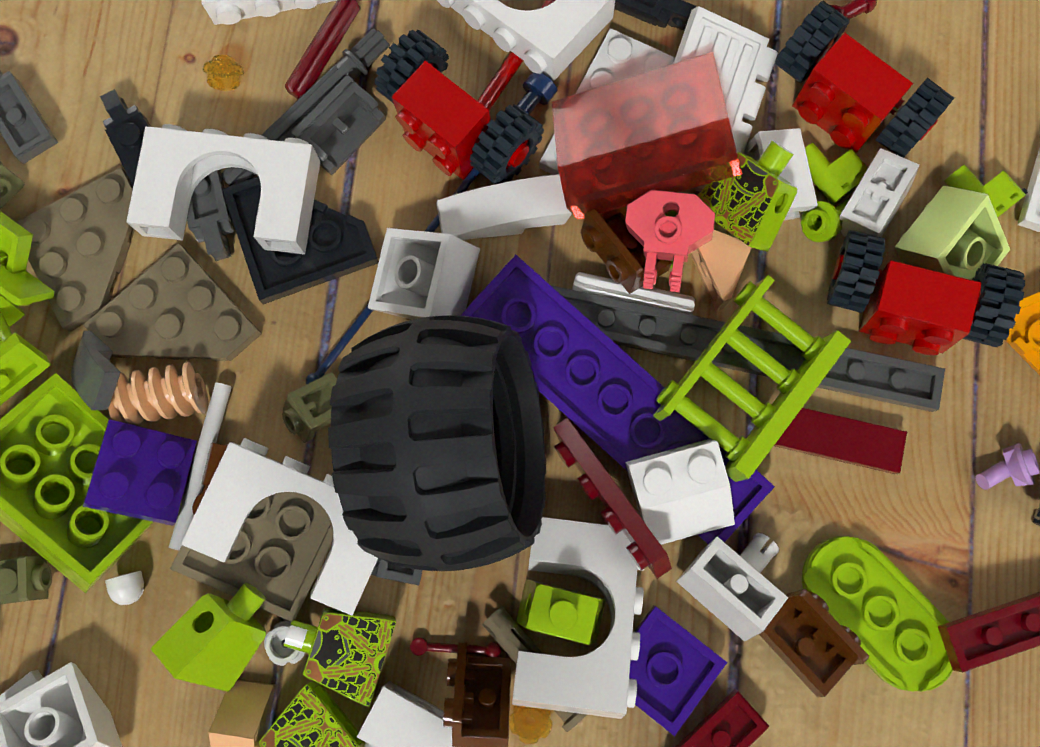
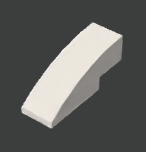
M566 174L539 176L485 186L437 200L436 203L441 233L451 234L461 240L522 234L525 228L563 225L573 214Z

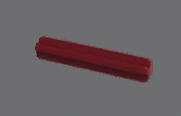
M357 0L336 1L285 83V88L290 95L300 99L314 85L359 12L360 6Z

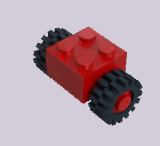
M824 0L821 1L804 18L803 23L794 31L795 33L788 39L785 44L786 46L780 51L775 61L778 67L798 82L802 83L807 79L792 107L798 110L799 115L806 122L816 124L827 132L836 145L844 149H853L855 153L859 151L890 113L894 115L897 111L898 113L876 138V141L893 154L904 158L917 142L921 141L937 123V119L951 104L954 97L929 78H926L905 105H902L905 102L902 97L914 83L846 34L844 31L850 20Z
M411 30L407 36L405 34L400 36L399 44L393 43L389 47L391 53L388 56L384 54L381 59L384 65L377 68L376 74L379 76L375 78V85H377V91L394 104L397 111L395 118L403 127L404 134L402 136L405 141L416 151L421 152L424 149L434 157L432 159L434 164L448 176L454 173L464 180L474 167L494 184L512 181L514 174L518 175L522 171L521 167L524 164H528L530 155L535 154L538 149L536 145L543 138L541 136L544 133L543 125L515 104L507 106L505 111H499L496 114V120L493 121L486 107L442 74V71L448 67L446 61L449 59L444 48L420 30Z
M852 230L848 231L832 274L827 304L860 313L863 311L859 332L869 334L871 340L882 344L900 342L912 345L913 351L930 356H935L939 353L943 354L961 339L998 347L1003 344V340L1008 338L1009 329H1013L1016 323L1014 320L1015 315L1019 314L1021 309L1019 302L1024 297V292L1022 291L1025 287L1024 273L983 263L981 268H978L975 278L969 280L892 260L882 270L879 267L883 261L882 255L885 251V239Z

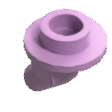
M1017 443L1003 449L1004 461L993 465L976 476L977 484L984 490H988L1009 477H1012L1016 487L1034 485L1033 475L1040 474V468L1033 450H1023L1021 444Z

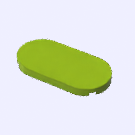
M838 536L822 541L811 550L802 569L803 589L820 596L828 605L829 614L840 625L848 627L859 637L861 641L860 646L869 655L865 663L881 680L897 689L922 692L939 687L950 677L953 670L937 627L949 623V621L875 545L867 540L855 537Z

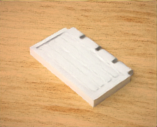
M700 6L691 10L639 167L701 192L725 165L729 156L732 157L737 152L744 154L753 126L743 122L742 118L747 120L756 119L766 90L765 86L756 83L755 80L761 82L769 81L778 55L777 51L767 47L769 38Z

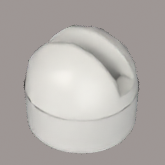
M141 571L105 580L107 592L111 600L119 605H129L136 602L144 591Z

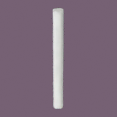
M215 382L168 548L180 550L181 542L194 517L192 510L193 502L203 492L204 485H201L205 465L211 443L217 442L232 389L229 385Z

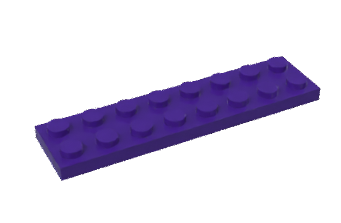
M516 254L460 315L492 320L511 326V330L517 331L522 338L525 351H528L538 391L626 470L625 462L710 439L676 410L661 421L656 419L653 415L661 406L656 401V398L665 387ZM719 446L724 465L726 466L729 462V459L725 457L727 452ZM757 470L749 479L738 482L728 477L735 525L698 535L707 544L716 537L725 542L775 486Z

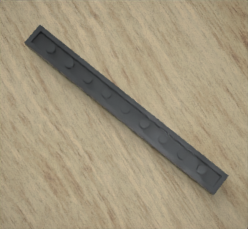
M552 286L615 344L671 357L696 361L726 323ZM741 325L737 328L789 371L793 368L797 371L805 361V358L801 356L803 351L782 334ZM727 343L712 361L718 367L768 377ZM846 348L817 388L934 412L940 408L945 368Z

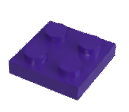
M109 419L83 507L173 526L177 520L197 441Z
M653 605L634 631L640 633V649L638 660H630L629 678L637 680L635 705L675 736L728 662Z

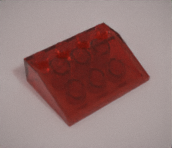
M713 52L552 101L557 165L566 208L578 220L584 218L586 212L593 208L601 214L626 207L651 190L680 192L742 175Z

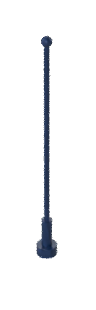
M532 72L523 83L526 94L517 106L530 115L538 103L548 105L558 89L554 82L545 74ZM473 167L453 195L465 192L480 172ZM438 214L424 232H434L440 225ZM368 305L365 307L317 371L307 375L306 385L323 377L374 310L368 309Z

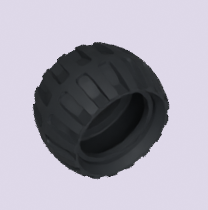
M459 315L432 316L413 319L388 327L351 348L352 352L343 357L340 362L336 385L332 387L330 405L332 406L331 427L328 428V441L332 454L334 471L332 478L335 493L339 495L345 524L348 530L353 531L358 539V546L364 552L374 555V557L406 568L425 571H460L501 561L535 543L534 537L541 530V519L546 500L545 434L538 387L531 368L532 363L518 332L511 330V326L477 317Z

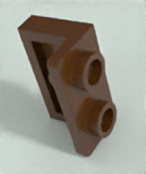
M621 202L600 215L593 208L587 211L580 232L583 242L591 252H596L606 264L610 277L616 283H621L626 291L631 294L643 286L646 258L643 251L644 247L627 230L625 224L627 207ZM657 259V277L669 271L672 264L671 261Z
M802 589L786 595L788 597L786 602L759 635L816 697H825L852 665L864 664L869 655L860 646L861 641L859 637L848 627L840 625L829 614V607L820 596Z
M458 642L457 659L449 658L447 669V686L454 687V698H445L443 727L452 728V747H508L511 658L467 656V642Z

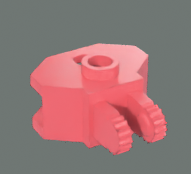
M651 190L627 205L625 219L627 230L644 247L643 251L646 258L643 281L644 289H653L654 284H656L657 259L673 261V268L669 276L670 291L680 292L684 262H688V255L712 240L715 213L696 194ZM670 211L678 213L675 217L665 215Z

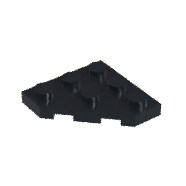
M259 177L222 189L258 299L263 305L379 263L365 222L351 215L346 216L328 208L326 204L315 199L305 254L264 250L253 237L261 196Z

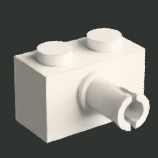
M762 533L754 535L753 540L740 556L720 538L716 537L697 555L676 581L744 642L763 632L788 599L783 592L760 574L779 552V548L774 541L760 552L765 543L770 539Z

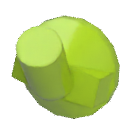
M850 199L845 200L837 207H834L829 202L817 201V207L813 210L804 211L801 218V227L805 236L811 241L819 243L835 238L843 229L840 226L843 222L840 220V215Z

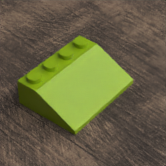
M55 373L0 419V521L86 593L154 522L83 507L109 419L99 410H91L77 391Z

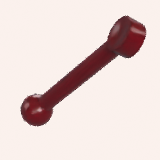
M417 637L412 640L410 650L417 656L423 655L426 651L457 653L458 644L430 643L422 637ZM490 642L486 646L467 645V654L499 658L501 647L496 642Z

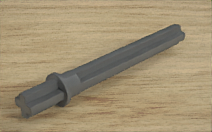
M373 28L350 51L345 49L342 52L343 57L275 121L262 136L268 140L285 141L286 138H294L291 132L347 74L353 80L357 79L360 75L365 77L368 74L366 69L390 47V44L384 39V35L379 30L376 31ZM230 167L222 172L221 177L229 186L252 179L256 174L243 168Z

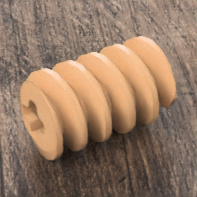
M190 362L183 364L182 375L178 374L173 364L167 365L165 378H162L158 368L152 367L149 369L147 381L140 370L132 372L131 383L128 382L126 375L121 372L108 410L111 420L123 423L128 422L134 425L140 424L144 419L149 422H155L161 416L165 419H173L178 413L184 417L192 415L194 411L204 414L208 408V394L204 380L199 373H195Z

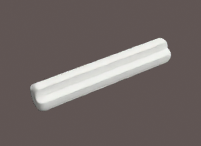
M583 272L576 274L572 288L575 291L689 315L693 314L695 298L692 296L656 288L644 289L643 286L629 294L621 283L618 284L613 279Z

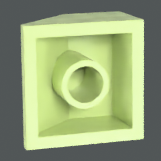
M944 185L925 206L923 212L908 231L902 235L900 241L895 246L904 264L969 280L975 278L978 268H981L983 263L998 266L1010 251L1009 244L989 195Z

